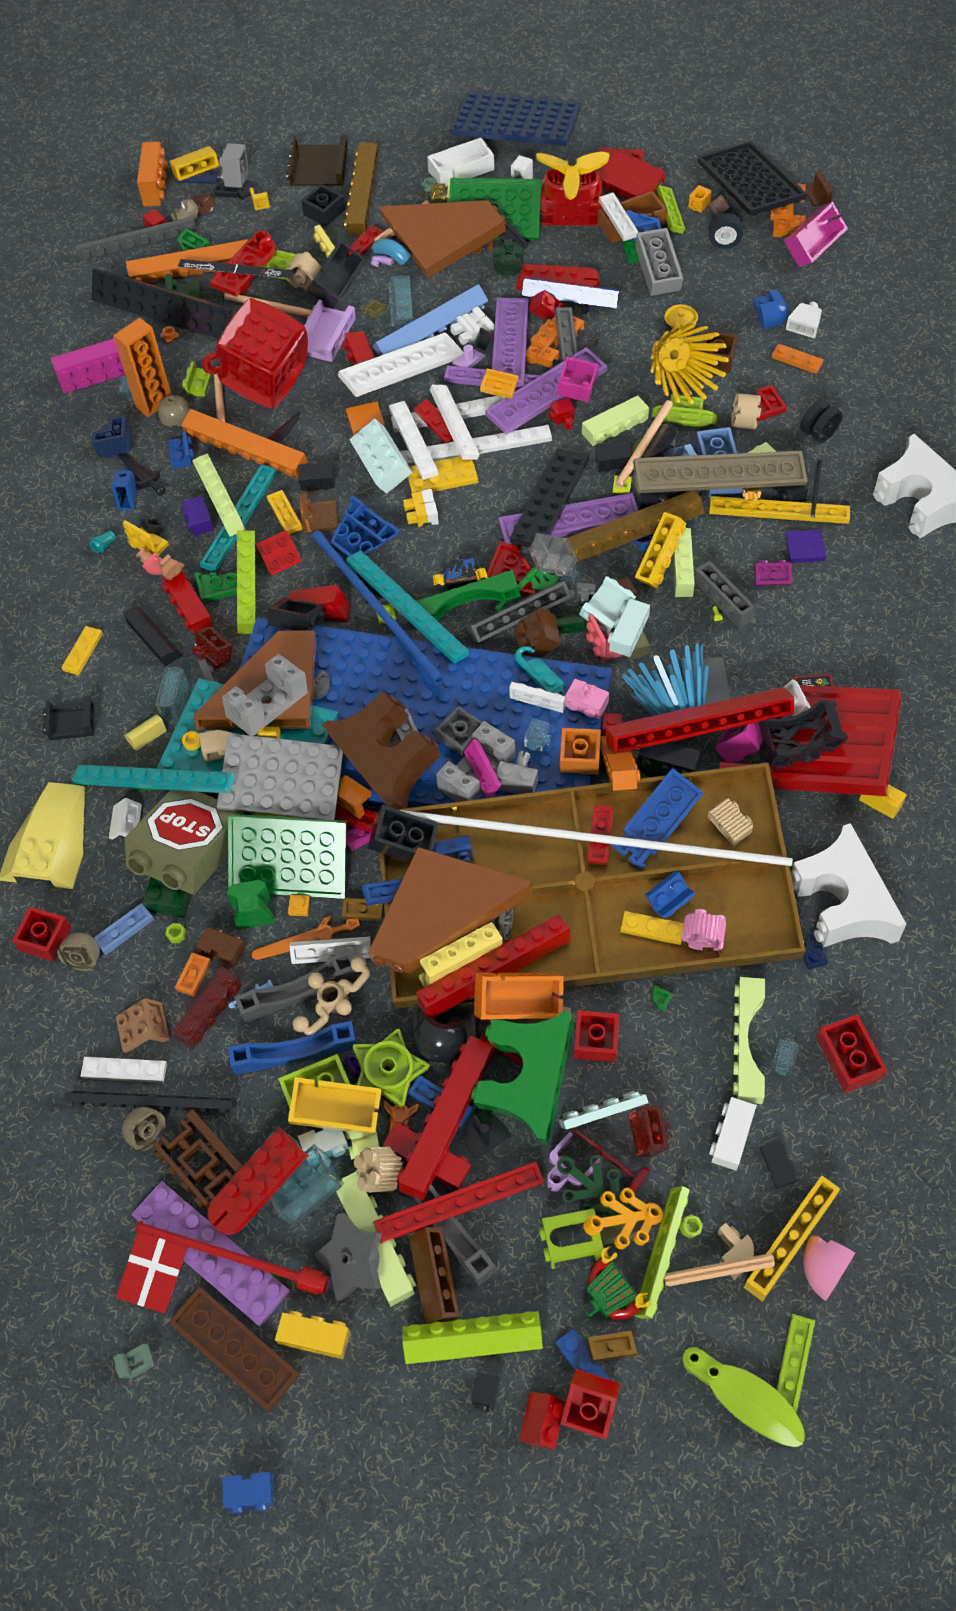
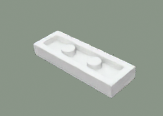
M511 683L509 687L511 699L561 713L564 712L565 696L559 693L547 692L541 688L529 687L523 683Z

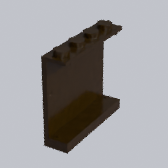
M294 135V139L291 141L292 151L289 152V171L286 172L290 186H318L319 184L324 186H343L348 148L346 135H340L339 145H298L297 136Z

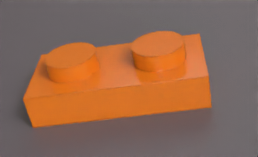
M191 953L175 986L176 991L195 997L211 964L210 958Z

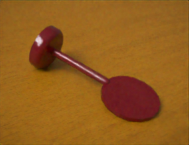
M573 1127L570 1128L574 1133L599 1150L598 1153L630 1176L633 1180L628 1188L632 1189L634 1194L638 1191L651 1172V1169L644 1166L637 1174L633 1173Z

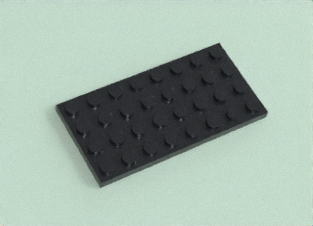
M752 141L698 156V163L750 216H756L759 213L769 212L772 209L785 207L786 205L799 203L807 199V193Z

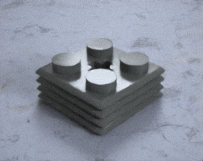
M457 706L434 729L435 737L461 756H464V751L473 740L472 734L483 722L460 706Z

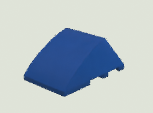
M352 495L349 507L344 511V518L338 525L330 543L348 557L360 550L367 556L401 533V530L390 522H386Z

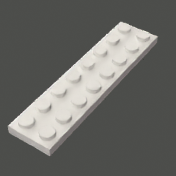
M445 332L340 370L338 377L358 397L452 362L463 355L464 352Z

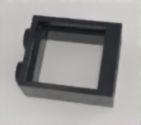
M283 597L268 609V626L293 631H312L324 620L323 605Z

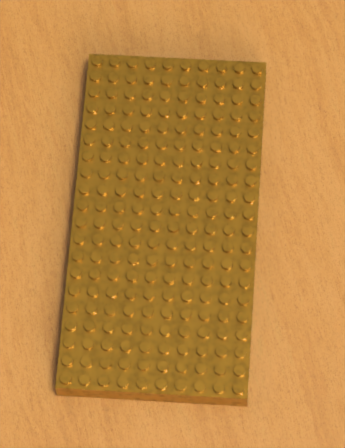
M768 763L681 774L703 791L704 794L665 843L787 857ZM666 776L640 779V782H637V789L613 791L611 783L399 810L591 833L594 805L614 807L611 836L623 837L625 834L623 829ZM726 798H729L730 801H735L740 808V812L744 816L747 815L753 822L752 833L735 846L731 845L708 818L709 810ZM439 823L435 842L469 835L474 860H470L469 863L532 882V895L513 906L512 928L508 939L502 940V945L558 914L570 928L571 942L515 973L556 972L564 976L563 988L801 959L804 956L805 946L789 866L658 850L655 855L650 854L644 861L647 865L643 870H640L628 860L632 855L630 851L623 856L611 846H609L607 865L587 863L590 841ZM379 853L382 882L404 878L410 862ZM676 870L681 874L687 887L694 891L695 896L687 904L678 908L673 915L665 919L684 923L685 916L694 913L695 909L706 910L707 914L723 915L726 918L723 948L717 951L710 947H704L703 950L698 951L697 949L689 948V943L683 940L681 945L621 933L624 912L628 911L664 919L653 911L644 894ZM392 902L384 903L385 916ZM422 966L411 973L404 971L399 973L390 967L392 999L396 1009L413 1007V1004H418L416 992L425 988L419 979V975L425 972ZM475 995L466 1000L475 999Z

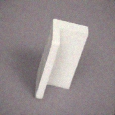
M124 798L113 806L109 839L113 840L119 835L126 837L140 822L142 804Z

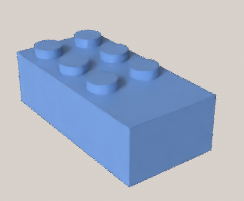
M730 427L697 432L695 447L698 455L737 454ZM743 488L707 490L710 498L711 496L717 497L743 493Z

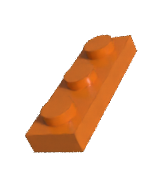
M779 343L771 357L815 374L819 371L824 360Z

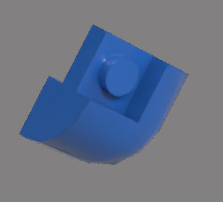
M769 290L768 295L753 298V305L758 313V320L763 329L781 325L788 318V306L779 291Z

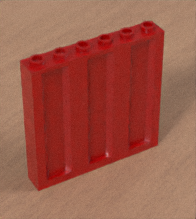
M799 685L810 707H813L819 700L836 702L837 706L835 709L842 731L846 732L848 739L833 752L827 751L821 754L819 759L805 764L804 761L792 763L793 766L789 767L769 766L773 789L887 796L901 707L900 690ZM802 728L791 741H797L805 746L809 744L812 735L816 731Z

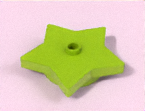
M396 1029L382 1042L377 1044H354L352 1047L361 1068L357 1086L381 1089V1095L400 1108L404 1107L409 1083L429 1069L428 1063L409 1053L400 1029ZM389 1067L391 1071H386L384 1068Z

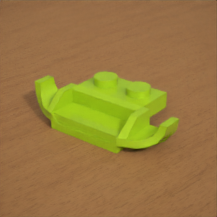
M671 394L670 401L673 403V406L663 420V423L698 428L711 424L717 425V415L711 411L702 410L704 399L691 397L693 404H690L685 396L678 395L680 403H678L674 395ZM663 405L652 409L651 418L657 416Z

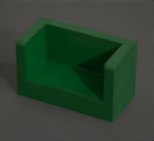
M582 605L578 606V614L555 616L559 635L585 632V620L579 615Z

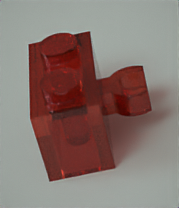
M209 626L196 631L195 647L192 648V654H198V660L206 658L212 665L218 668L231 662L232 644Z
M642 1106L628 1114L636 1156H656L669 1149L667 1140L671 1139L673 1135H668L665 1132V1129L671 1125L670 1123L663 1122L661 1107Z

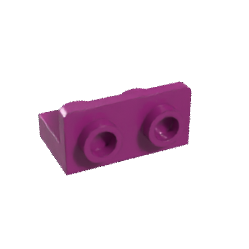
M762 560L758 561L753 567V570H755V586L792 584L791 563H786V560H777L776 563Z

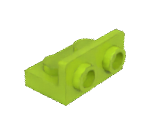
M191 361L190 367L187 368V376L183 380V388L187 395L206 397L213 374L206 373L202 368H196L194 361Z

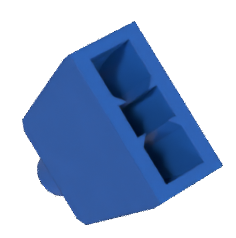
M129 470L117 471L111 484L117 509L135 510L137 487L133 472Z

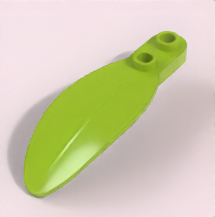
M697 1347L688 1348L684 1352L683 1365L685 1369L709 1385L720 1403L737 1419L754 1431L779 1444L798 1447L804 1442L805 1433L798 1415L786 1399L771 1385L746 1370L730 1365H722ZM695 1355L699 1358V1360L697 1362H692L690 1360V1357ZM712 1369L717 1370V1371H718V1375H717V1376H712V1375L709 1373L710 1370H712Z

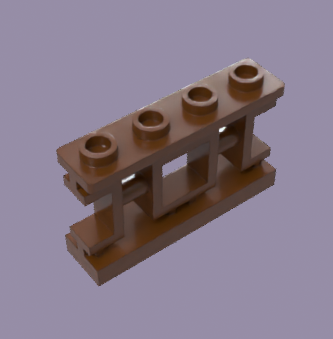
M192 1109L186 1114L187 1118L180 1121L185 1130L170 1143L163 1136L159 1142L155 1141L152 1143L156 1149L153 1153L161 1162L165 1159L169 1164L166 1168L173 1177L178 1175L182 1179L179 1183L186 1192L191 1190L195 1194L192 1199L200 1208L205 1206L208 1210L210 1203L215 1198L212 1192L227 1179L231 1180L243 1166ZM191 1125L208 1142L206 1145L201 1139H198L193 1145L189 1144L187 1139L194 1134L190 1127ZM179 1146L184 1150L176 1158L181 1164L179 1168L163 1150L165 1147L170 1153ZM202 1148L212 1160L195 1174L186 1161ZM218 1154L234 1171L233 1175L227 1169L219 1176L215 1174L213 1170L221 1164L216 1157ZM191 1177L196 1183H199L204 1177L211 1181L203 1189L208 1196L207 1198H204L190 1182L189 1179Z

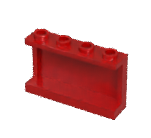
M616 149L609 155V161L598 171L603 183L602 188L627 200L654 191L660 182L664 183L666 181L665 172L661 168H656L648 162L640 161L636 157H631L623 151Z

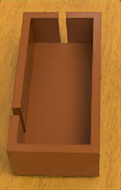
M653 191L620 202L625 212L632 210L634 213L659 218L661 226L666 225L667 209ZM599 209L598 226L605 233L611 244L622 240L604 209Z

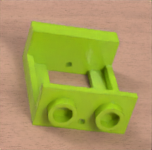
M594 1209L542 1218L543 1227H539L541 1241L546 1240L547 1248H543L546 1262L550 1261L552 1269H555L556 1262L594 1255L596 1261L601 1257V1252L604 1248L600 1232L595 1236L590 1235L591 1242L565 1247L555 1246L550 1240V1234L554 1229L584 1223L589 1216L596 1215Z

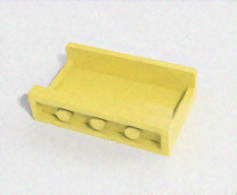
M489 923L422 958L420 964L425 972L419 975V979L423 986L426 987L500 947L502 945L501 935L494 924Z

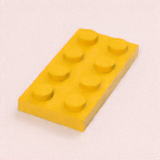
M461 456L434 461L438 470L437 476L422 480L416 465L409 466L413 473L407 477L411 493L428 489L435 492L478 483L473 460L462 459Z

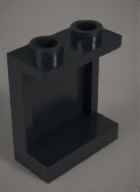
M83 696V703L53 706L50 701H46V708H43L45 718L43 732L47 734L49 740L94 736V703L90 696Z

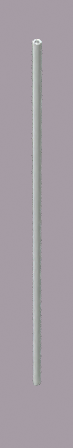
M400 810L437 823L792 866V858Z

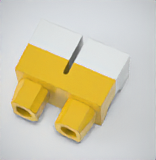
M431 489L411 493L412 498L403 500L405 511L414 510L413 512L406 513L408 524L417 523L418 527H421L423 523L439 524Z

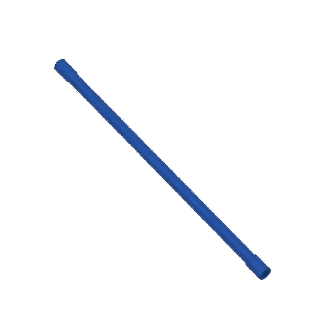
M321 531L313 532L312 538L323 548L419 662L436 685L441 684L444 681V676L420 651L331 546Z

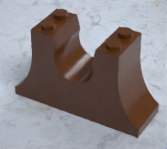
M382 691L360 712L339 721L327 720L322 727L386 806L397 810L407 809L409 796L416 781L442 754L438 750L439 745L432 738L430 739L425 733L420 734L416 730L405 736L398 745L390 747L393 733L404 724L409 715L405 711L406 706L400 700H397L392 694L387 695Z

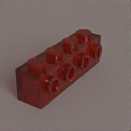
M224 967L219 969L172 1030L177 1041L192 1050L202 1041L203 1036L214 1025L217 1017L227 1008L233 996L239 992L242 985L237 975Z

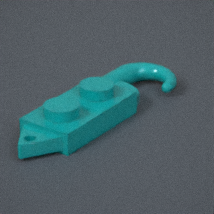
M528 646L520 647L515 653V659L531 679L544 691L559 693L565 696L564 682L541 659L526 661L521 656L524 651L534 653L535 650Z

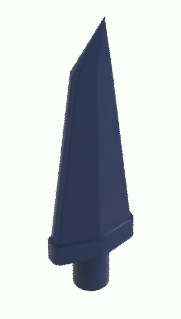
M218 170L175 182L216 184L218 180H222V173L218 174Z

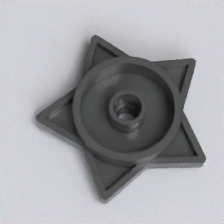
M345 1213L337 1214L331 1241L315 1253V1257L331 1273L336 1301L346 1299L357 1287L372 1290L381 1288L377 1272L379 1267L378 1245L381 1233L359 1230Z

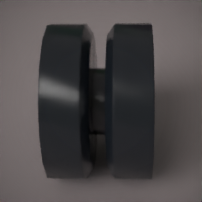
M819 399L804 414L800 423V430L809 436L811 435L812 439L822 444L832 437L839 428L843 413L837 408L831 407V404L826 400Z

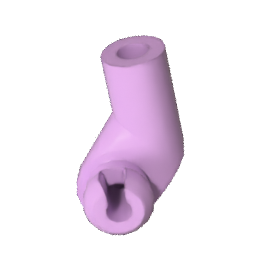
M379 255L371 258V265L375 267L379 266V262L390 266L394 264V259L388 256Z

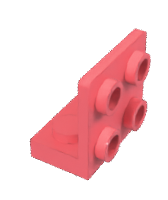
M593 614L589 615L586 637L589 644L592 643L594 646L595 656L599 657L601 662L622 656L610 651L609 635L600 630Z

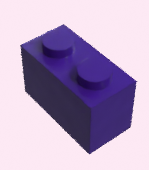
M202 495L182 501L184 508L181 510L184 519L188 518L186 524L188 530L193 531L194 536L214 530Z

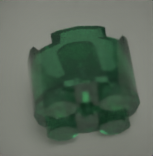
M506 239L503 243L498 244L493 249L494 271L503 277L505 275L516 276L520 274L524 267V248L511 239Z

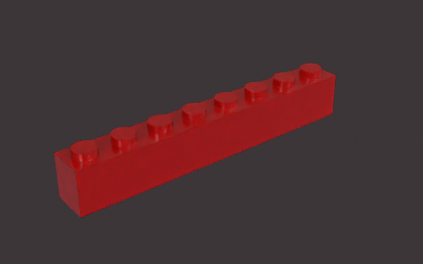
M559 914L417 991L416 995L419 1006L426 1017H436L475 995L476 973H495L497 975L498 973H515L571 942L570 928Z
M472 1036L469 1037L467 1043L463 1042L459 1052L461 1055L452 1064V1074L450 1078H445L442 1086L444 1090L441 1095H437L433 1105L435 1108L426 1117L424 1123L426 1127L423 1132L420 1131L415 1141L417 1145L414 1151L410 1150L406 1162L408 1164L405 1170L401 1169L398 1174L399 1191L424 1200L472 1100L474 1086L477 1087L478 1081H481L493 1056V1044Z

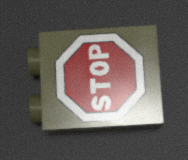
M170 790L125 837L126 866L137 875H148L162 881L165 886L172 890L181 889L195 895L228 857L229 814L244 815V812L217 809V799L198 791Z

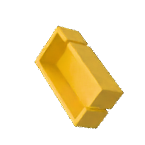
M295 1077L288 1118L289 1124L375 1135L378 1113L374 1111H379L381 1089L320 1080L318 1088L315 1087L316 1083L313 1079Z

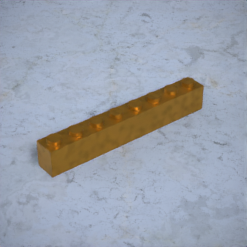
M360 143L359 149H356L357 159L354 161L355 169H353V178L351 179L352 189L349 190V209H346L347 219L344 220V228L347 229L348 235H361L367 230L378 160L377 143Z
M695 490L565 538L567 552L573 563L655 533L664 512L678 516L683 521L705 514L702 499Z

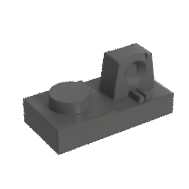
M577 582V601H580L581 604L588 603L595 594V584Z

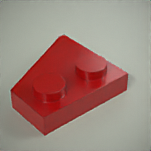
M772 385L757 389L756 395L761 396L760 405L758 406V408H761L760 418H756L757 421L786 412L787 406Z

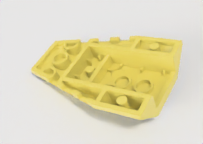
M48 782L9 845L0 872V881L17 883L19 877L50 880L54 887L74 888L84 854L85 786Z

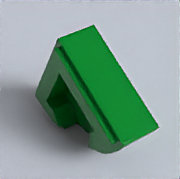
M654 985L652 991L653 1002H655V1006L660 1011L665 1013L673 993Z

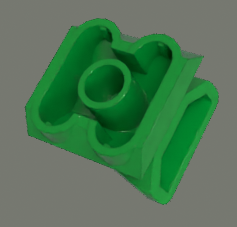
M254 880L233 884L228 888L227 896L232 909L235 911L234 925L237 930L274 923V916L268 908L272 902L266 882Z

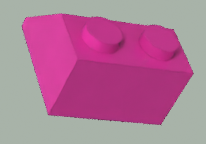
M759 722L724 730L715 749L726 763H738L746 755H753L760 750L759 747L763 738Z

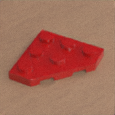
M499 542L487 571V576L492 577L513 570L516 583L518 584L531 570V567L526 559L522 557L516 545ZM528 582L519 592L520 595L529 596L535 593L537 589H533L532 583Z

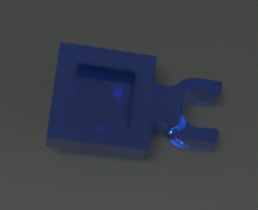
M813 933L809 935L811 940L809 942L805 941L803 937L805 946L803 959L807 969L826 966L828 960L821 944L815 946Z

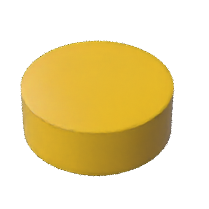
M189 731L183 735L182 743L187 750H197L201 746L198 732Z

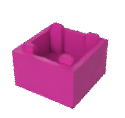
M567 356L558 382L557 395L589 403L599 364Z

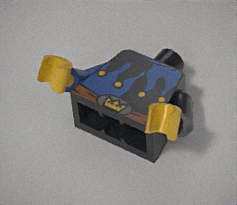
M462 553L459 556V560H452L450 562L449 568L443 574L433 576L434 585L446 584L449 591L453 588H459L469 583L480 581V579L488 578L486 569L481 564L476 563L475 558H470L469 554Z

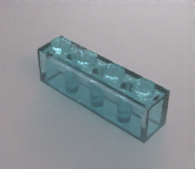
M410 275L391 276V283H388L389 293H392L389 294L390 304H393L390 305V314L394 315L391 317V327L395 326V331L413 322Z

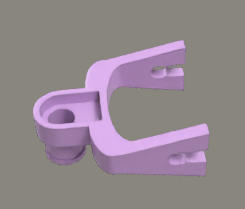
M571 1132L565 1136L549 1155V1162L553 1169L548 1174L547 1183L548 1188H552L551 1191L553 1192L559 1191L567 1181L575 1186L583 1185L572 1175L561 1174L557 1169L558 1154L571 1143V1138L573 1137ZM598 1158L594 1164H598L600 1162V1158ZM561 1163V1166L563 1168H567L563 1163ZM592 1166L585 1173L589 1178L593 1175Z

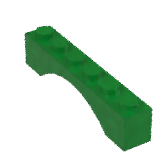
M513 570L459 588L435 594L425 599H419L416 602L435 620L439 621L447 612L466 602L482 599L506 602L521 596Z

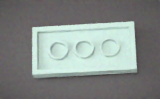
M632 1091L623 1094V1099L620 1100L614 1097L604 1100V1105L601 1106L595 1104L583 1107V1112L580 1113L575 1110L562 1114L563 1118L558 1120L561 1128L569 1129L647 1104L648 1100L646 1094Z

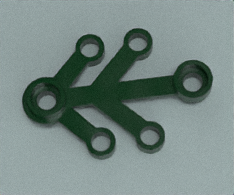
M594 1153L589 1158L593 1168L594 1181L575 1167L571 1157L565 1155L557 1160V1169L561 1174L572 1175L588 1188L582 1190L564 1189L562 1197L565 1202L571 1203L578 1199L600 1198L606 1192L603 1186L601 1169L603 1159L599 1154ZM594 1157L600 1158L598 1164L592 1163ZM565 1160L569 1162L567 1168L561 1166V1163ZM610 1167L606 1172V1176L610 1180L611 1192L615 1195L616 1201L628 1208V1203H623L619 1198L618 1179L620 1178V1172L617 1168ZM611 1171L617 1172V1176L615 1178L609 1177V1173ZM567 1192L573 1193L571 1199L565 1198ZM605 1196V1199L610 1202V1199ZM583 1202L579 1206V1211H582L584 1206H589L590 1209L595 1210V1213L608 1212L611 1216L620 1215L601 1203L591 1205L589 1202Z

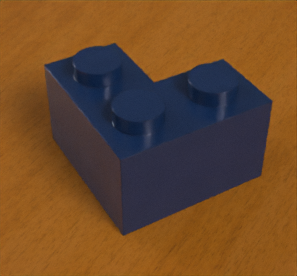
M126 415L109 418V429L96 431L92 434V445L99 458L131 452L132 429Z

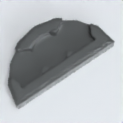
M324 670L314 678L312 701L321 699L329 691L330 681Z

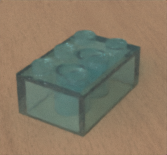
M315 1144L305 1151L309 1156L270 1198L279 1217L293 1227L344 1185L330 1157Z

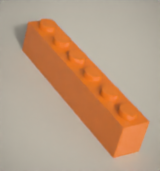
M606 735L600 736V754L613 791L637 789V782H640V771L637 770V764L634 757H632V751L614 754L606 743Z

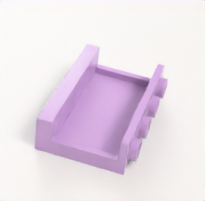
M318 300L317 304L313 307L311 315L307 317L305 324L308 335L307 356L333 362L342 345V340L345 338V333L349 332L356 319L354 307L348 306L344 312L326 308L323 306L322 300Z

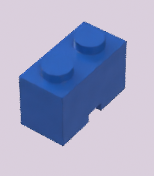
M271 1472L251 1474V1479L246 1480L245 1477L242 1478V1475L222 1477L223 1508L230 1510V1514L244 1513V1508H253L254 1512L267 1511L268 1506L274 1505L273 1474Z

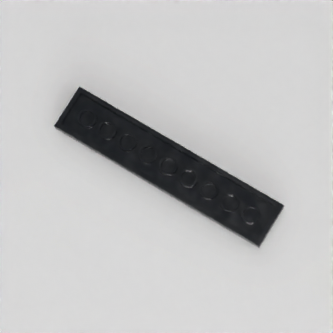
M92 269L93 301L220 339L223 331L232 319V308L101 269Z

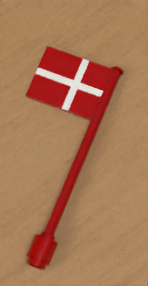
M139 1221L135 1227L137 1236L116 1298L166 1314L188 1247L294 1280V1283H297V1289L316 1295L325 1293L329 1283V1276H326L324 1272L305 1266L302 1270L298 1269V1271L288 1269Z

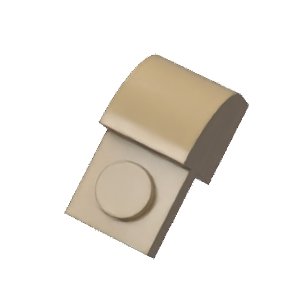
M725 1223L719 1228L717 1234L731 1249L721 1257L719 1263L753 1257L754 1246L749 1235L741 1240L739 1238L740 1234L733 1226L729 1227ZM742 1273L732 1274L731 1276L736 1280Z

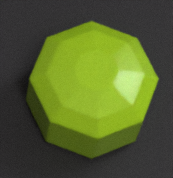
M172 923L167 927L165 935L171 943H180L186 937V930L181 923Z
M691 1214L682 1219L679 1229L683 1236L693 1238L701 1234L703 1225L699 1217Z

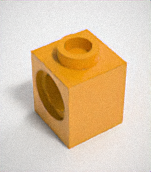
M698 185L689 196L688 207L702 213L711 202L712 190Z

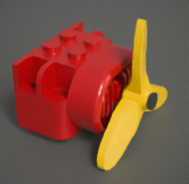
M595 152L581 156L578 159L565 161L555 156L537 153L536 159L552 167L546 172L542 180L541 225L598 226V210L602 209L599 197L602 196L603 183L596 169L604 166L609 161V154L607 152Z

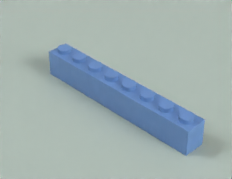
M478 284L377 341L372 348L379 357L424 339L434 337V333L439 332L441 334L447 330L448 325L457 323L458 316L472 313V309L477 306L480 310L484 309L488 299Z

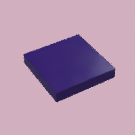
M821 530L786 531L785 537L790 563L825 561L826 555Z

